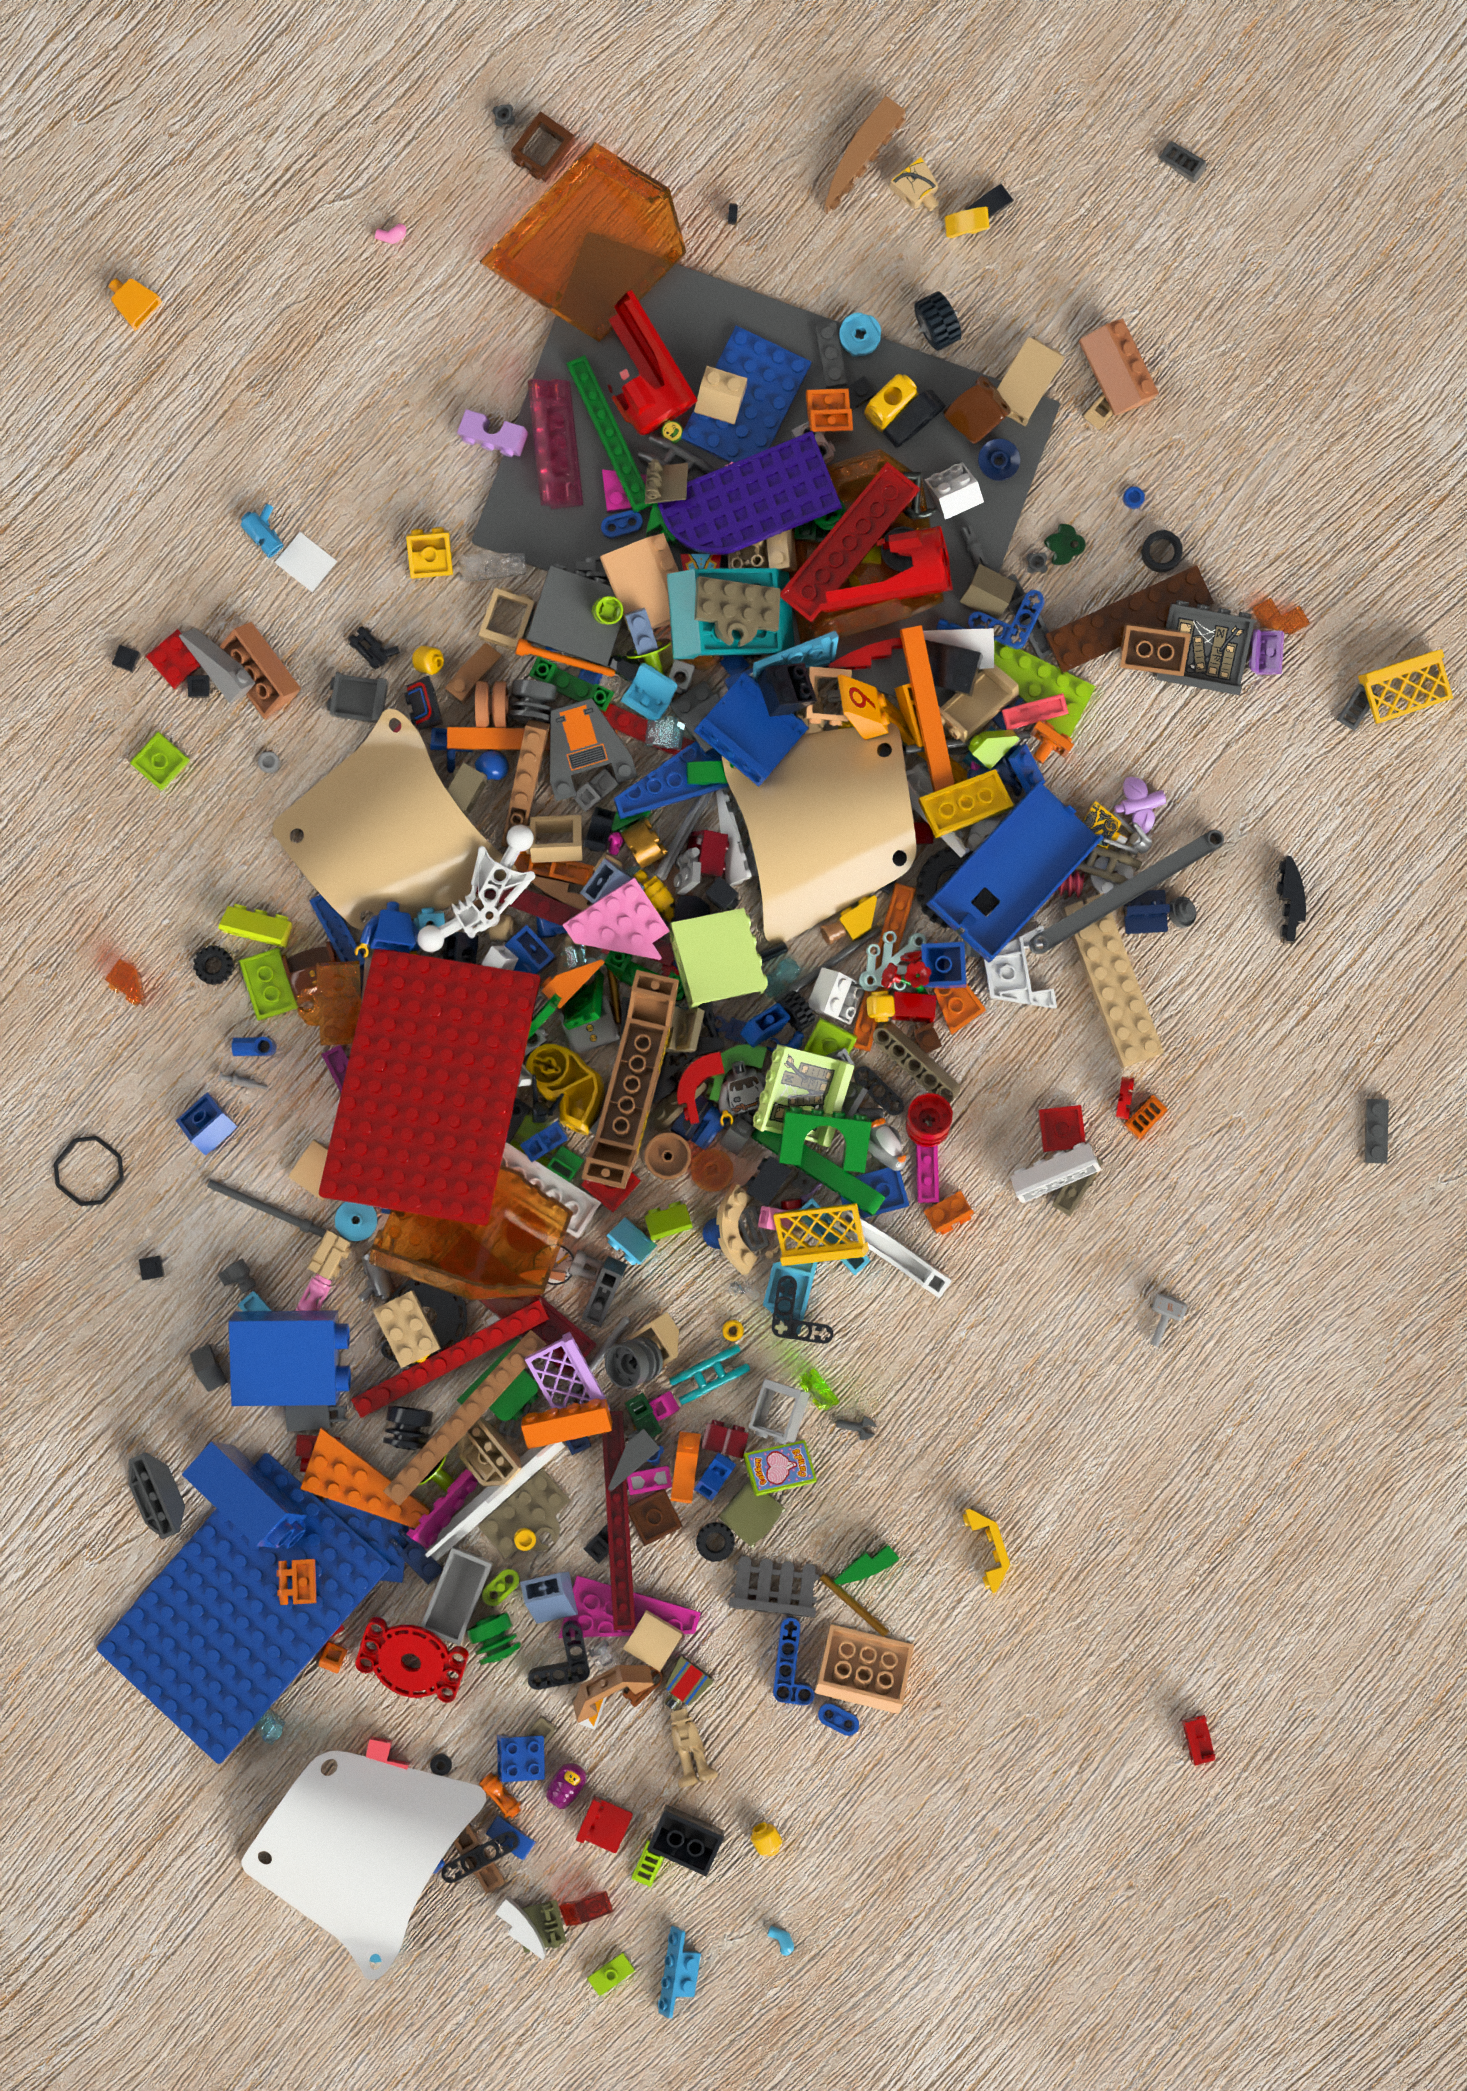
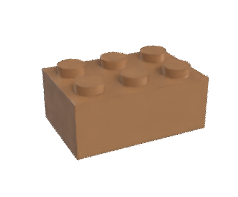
M1125 623L1118 665L1120 668L1184 676L1190 633L1188 631Z

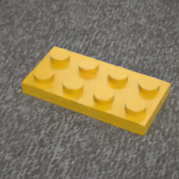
M996 769L918 799V803L936 838L1009 811L1014 807Z

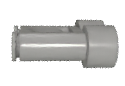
M578 1249L568 1273L574 1276L578 1274L597 1282L598 1273L604 1263ZM587 1264L596 1268V1273L583 1268L584 1265Z

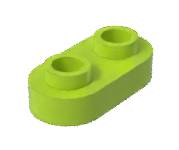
M512 1568L501 1571L483 1590L482 1597L484 1602L489 1606L499 1605L518 1586L520 1582L518 1572ZM511 1575L513 1582L507 1583L505 1577ZM496 1591L498 1593L497 1598H492L490 1592Z

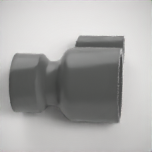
M243 1258L218 1274L224 1286L238 1282L242 1293L257 1285L255 1280L249 1276L250 1268Z

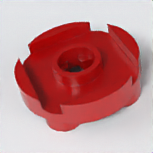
M1122 1076L1116 1112L1117 1118L1129 1119L1130 1107H1126V1105H1131L1133 1092L1128 1091L1133 1090L1135 1077Z

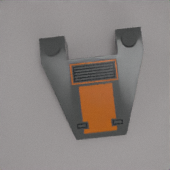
M592 698L551 710L549 779L556 801L576 796L571 775L603 765L612 764L617 783L638 777L630 751Z

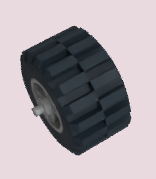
M937 291L915 302L914 311L920 326L918 330L923 332L928 343L935 350L939 351L961 339V327L956 316L957 311L953 310L951 304L941 292Z

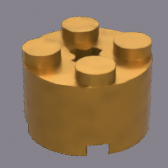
M647 817L621 832L641 868L647 867L668 854L662 843L658 844L660 838L656 831H650L653 827Z

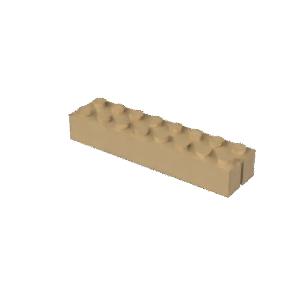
M1104 893L1088 898L1084 902L1080 901L1062 909L1064 918L1104 895ZM1111 912L1071 937L1119 1065L1123 1069L1164 1053Z

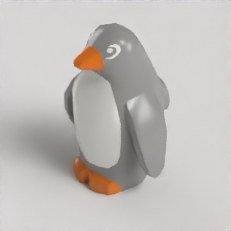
M884 1118L873 1121L868 1151L894 1171L903 1169L906 1164V1155H902L900 1134L894 1127H888L885 1124Z

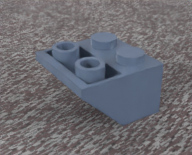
M604 858L580 893L594 904L633 877L618 864ZM637 881L641 888L644 890L645 886H643L639 881Z
M569 1572L556 1573L520 1582L524 1603L537 1624L578 1615Z

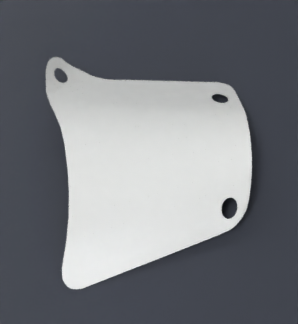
M329 1751L311 1761L297 1778L245 1853L241 1861L242 1867L249 1876L335 1936L347 1948L364 1977L368 1980H376L387 1972L397 1957L410 1915L420 1894L452 1843L483 1808L486 1802V1793L475 1784L409 1767L406 1770L349 1752ZM328 1759H334L338 1765L337 1770L330 1776L323 1775L321 1773L322 1764ZM260 1851H266L271 1855L272 1861L270 1864H263L259 1861L258 1853ZM373 1954H378L382 1961L381 1966L377 1970H373L370 1967L369 1960Z

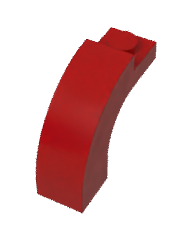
M720 1052L711 1053L695 1060L685 1070L680 1079L677 1101L678 1105L687 1104V1107L683 1109L686 1121L690 1120L691 1125L700 1123L695 1102V1093L698 1086L709 1077L725 1074Z

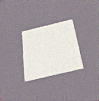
M299 532L275 563L313 592L337 561Z

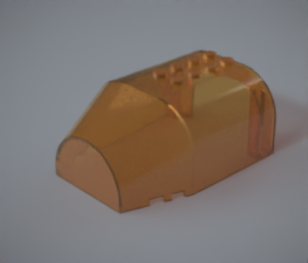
M501 1165L489 1222L486 1226L391 1210L383 1231L378 1230L371 1248L369 1264L471 1301L544 1295L573 1211L553 1196L549 1197L537 1184L533 1185L525 1179V1175L521 1172Z

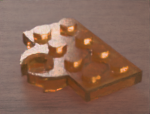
M359 961L316 963L317 983L302 989L297 998L298 1004L311 1001L314 1005L310 1009L297 1008L298 1014L304 1020V1023L311 1026H320L321 1046L352 1044L361 1008Z

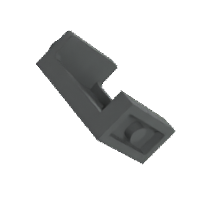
M336 672L335 677L331 678L330 690H333L332 698L328 699L327 710L330 711L332 717L377 723L382 712L385 710L389 683L384 678L376 680L342 675L340 672Z

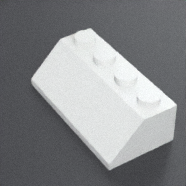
M1079 1143L1073 1147L1074 1150L1067 1153L1065 1151L1058 1152L1053 1155V1159L1048 1161L1045 1159L1039 1160L1033 1164L1034 1167L1027 1170L1026 1168L1016 1170L1010 1178L1018 1199L1025 1203L1100 1171V1165L1090 1143Z

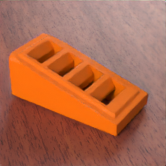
M1152 1095L1123 1126L1139 1140L1168 1109ZM1151 1102L1160 1110L1159 1113L1149 1106ZM1145 1109L1154 1116L1153 1119L1144 1112ZM1140 1114L1149 1122L1147 1125L1138 1118ZM1134 1120L1143 1128L1141 1131L1132 1123Z

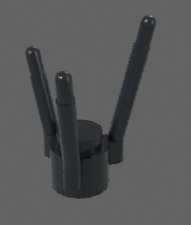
M533 1074L532 1122L544 1123L547 1121L548 1116L554 1115V1110L561 1102L564 1094L561 1093L551 1108L545 1102H539L536 1075Z

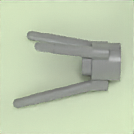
M1113 813L1132 834L1129 839L1131 846L1107 838H1103V842L1128 850L1134 855L1138 852L1140 854L1146 853L1151 847L1152 839L1144 833L1136 822L1133 823V826L1137 832L1117 813Z

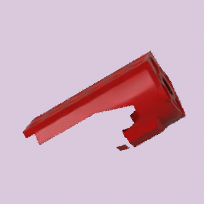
M631 289L614 305L618 314L608 320L636 365L640 376L626 383L622 387L623 393L617 396L614 395L612 400L624 420L631 423L637 434L642 436L656 431L664 426L665 423L684 414L698 400ZM627 369L620 372L623 380L629 377ZM609 384V391L610 393H613L611 384Z
M941 526L889 535L888 542H885V538L878 540L877 546L883 544L884 550L890 548V552L898 553L900 556L912 557L913 567L884 582L825 592L828 603L819 604L820 611L833 612L953 590L949 556Z

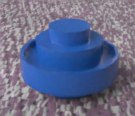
M713 1218L705 1224L703 1238L710 1247L721 1249L718 1238H720L719 1225H716L717 1218Z

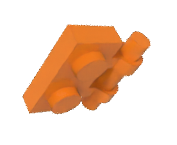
M315 1559L292 1560V1569H287V1561H278L279 1570H276L277 1577H279V1590H277V1596H279L280 1605H288V1596H293V1604L316 1603ZM287 1576H292L293 1589H288Z

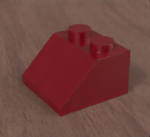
M709 830L691 833L688 838L686 851L694 847L699 849L700 876L722 877L726 868V862L724 861L725 853L729 848L728 834Z

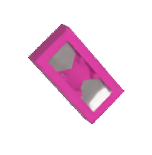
M669 1465L633 1472L627 1477L630 1495L672 1487Z

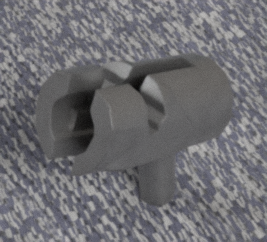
M381 1250L362 1256L364 1274H367L369 1280L367 1281L368 1287L358 1295V1298L364 1302L373 1293L375 1297L380 1296L381 1300L393 1296L392 1291L396 1289L387 1266L378 1267V1264L384 1260Z

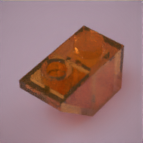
M119 959L105 978L109 982L108 987L116 993L121 991L126 994L125 999L134 1006L137 1003L143 1006L145 1004L141 973L122 959Z

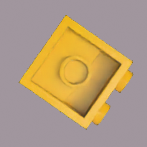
M434 527L432 532H423V529L410 530L411 534L406 535L411 579L453 575L449 530H444V527Z

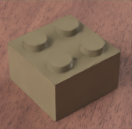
M462 763L461 767L457 766L452 774L454 779L450 785L446 784L445 788L460 810L468 817L486 787L488 780L484 774Z

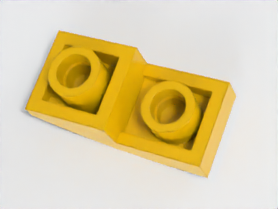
M988 207L964 210L945 216L946 236L954 238L965 233L974 234L988 229Z

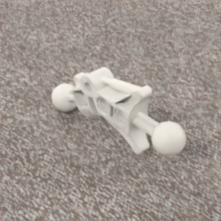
M520 824L510 828L506 837L509 846L500 863L495 862L489 857L484 846L478 848L471 881V893L465 896L466 902L462 903L458 900L459 906L456 907L452 903L456 915L454 919L439 927L435 925L425 926L419 931L417 942L422 950L426 952L438 951L444 944V938L462 928L469 938H474L475 933L482 932L499 923L500 914L509 904L511 905L530 882L535 879V873L532 871L520 873L511 870L520 851L529 849L533 844L534 836L529 827ZM497 871H504L506 873V878L503 881L495 880L494 875ZM477 886L478 896L484 905V908L481 910V912L473 904V902L476 900L475 894ZM514 888L497 910L496 906L504 891ZM492 889L496 891V897L493 900L485 899L484 895L487 890ZM489 913L494 914L491 920L486 919Z

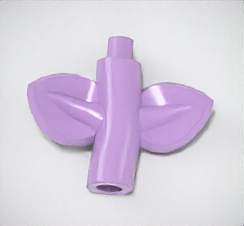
M1127 777L1123 783V791L1127 799L1122 800L1121 804L1114 806V811L1117 814L1122 812L1124 815L1133 814L1132 823L1136 822L1146 834L1155 823V814L1152 809L1166 804L1165 794L1163 790L1148 795L1147 785L1143 780Z

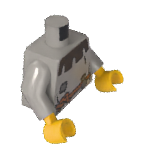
M737 1061L732 1064L734 1073L727 1075L726 1082L721 1086L718 1104L722 1114L720 1124L723 1127L724 1118H729L732 1125L733 1117L731 1115L758 1108L760 1105L759 1098L766 1085V1076L763 1073H757L755 1068L746 1070L744 1061Z

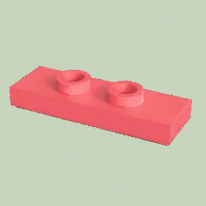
M1063 693L1001 710L1006 730L1037 723L1039 720L1044 721L1069 714Z

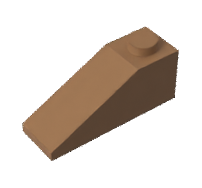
M485 642L446 685V692L464 705L475 691L476 682L484 680L502 655Z

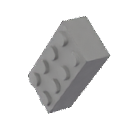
M453 1546L420 1627L433 1632L439 1638L460 1646L494 1562Z

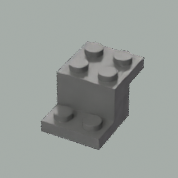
M705 680L670 703V707L692 739H696L704 753L713 747L696 734L694 730L721 700L717 693L713 694Z

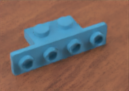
M671 1926L668 1935L665 1970L661 1980L662 1990L658 2001V2013L666 2018H673L676 1997L695 1996L701 1953L697 1951H683L685 1930L677 1926Z

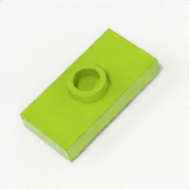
M621 1952L589 1975L587 1979L600 1997L635 1972V1968L624 1952Z

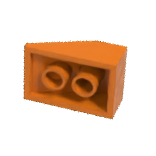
M601 959L558 974L553 979L549 976L541 984L543 990L540 993L547 1000L555 993L562 998L557 1006L559 1010L605 962Z

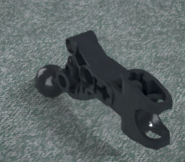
M712 1001L698 1006L699 1009L704 1010L702 1022L704 1026H707L711 1037L699 1036L697 1050L693 1053L683 1052L689 1057L686 1059L685 1056H682L678 1060L679 1065H672L673 1059L671 1057L672 1055L677 1057L682 1052H669L664 1056L652 1104L667 1097L678 1087L679 1082L673 1075L697 1055L719 1051L724 1048L725 1042L722 1038H719L714 1024L717 1021L712 1010Z

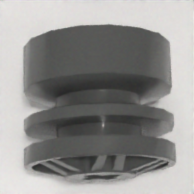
M514 680L511 696L520 699V701L510 702V708L515 710L508 712V718L523 724H527L529 720L550 724V715L547 714H551L553 708L545 705V703L555 702L557 687L541 681Z
M644 1336L636 1337L613 1346L608 1350L605 1357L607 1375L617 1387L623 1389L633 1388L641 1383L655 1379L663 1367V1358L659 1347L650 1338Z

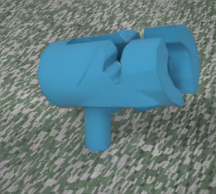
M266 504L260 516L257 512L246 513L241 518L242 523L240 526L257 545H262V551L268 558H271L282 549L284 544L277 536L275 530H271L269 527L268 518L274 507Z

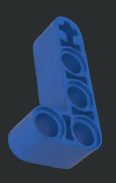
M786 1616L780 1625L773 1694L775 1699L781 1703L808 1705L814 1699L812 1686L807 1683L794 1682L800 1622L795 1616ZM789 1621H793L794 1626H797L792 1628L791 1636H796V1639L790 1637L783 1638V1635L788 1636V1629L784 1626L788 1625ZM785 1643L793 1644L794 1650L791 1653H784L782 1651V1646ZM784 1664L792 1668L788 1675H782L779 1671L780 1667ZM781 1686L789 1689V1693L785 1697L777 1694V1689ZM808 1689L811 1693L810 1697L801 1699L798 1696L799 1691Z

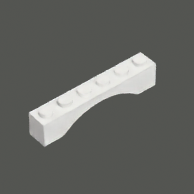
M852 1210L843 1211L840 1215L850 1223L854 1219ZM860 1216L865 1242H868L869 1249L940 1298L951 1283V1278ZM838 1220L833 1225L842 1233L847 1229V1226ZM849 1229L845 1235L858 1241L857 1233Z

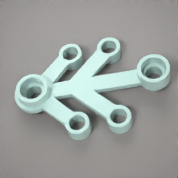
M893 931L885 932L882 937L884 941L882 964L875 970L876 956L880 954V947L876 944L869 945L866 949L868 955L866 971L862 972L859 977L860 987L865 991H874L878 986L884 987L881 985L882 978L880 977H882V973L889 963H894L898 967L897 974H905L907 966L897 965L902 961L900 956L914 950H921V945H917L915 940L918 937L922 941L921 944H926V937L921 933L912 934L908 939V944L892 956V947L897 936ZM887 934L892 935L893 939L891 942L887 940ZM871 947H875V948H876V954H875V955L871 954V952H870ZM868 977L873 978V983L871 985L867 983ZM894 982L890 988L901 991L905 989L906 984L902 983V987L897 988L896 982Z

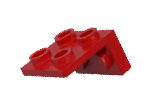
M594 1796L577 1833L576 1841L584 1843L586 1840L612 1853H617L633 1813Z

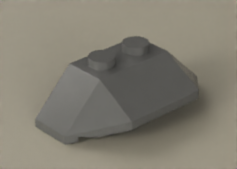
M147 1452L129 1459L128 1484L145 1524L155 1533L159 1534L162 1540L179 1533L185 1504L169 1466Z

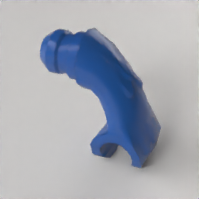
M796 1031L793 1038L787 1044H781L777 1038L772 1037L769 1040L775 1042L776 1047L770 1048L767 1046L766 1048L772 1053L777 1048V1044L799 1049L803 1046L804 1034Z

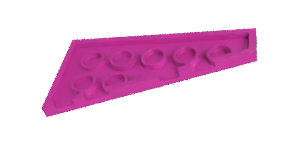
M577 1575L573 1593L578 1615L565 1617L562 1627L565 1622L575 1620L582 1627L583 1637L631 1636L635 1629L613 1630L611 1585ZM633 1592L635 1628L645 1611L648 1610L684 1632L683 1634H695L701 1615L700 1611ZM562 1627L558 1638H563ZM569 1628L571 1637H575V1631L573 1628Z

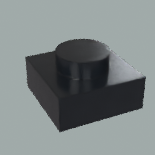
M119 645L112 665L133 673L141 653Z
M208 675L187 676L189 698L211 697L210 677Z
M161 1256L139 1259L142 1281L165 1277Z

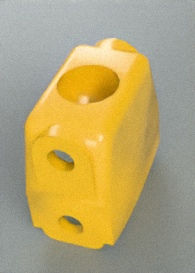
M905 374L895 375L869 401L864 410L867 420L878 431L883 432L919 396L916 385Z

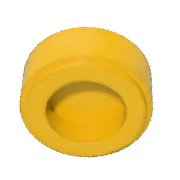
M521 1528L515 1533L514 1542L518 1549L528 1551L534 1547L536 1537L531 1529Z

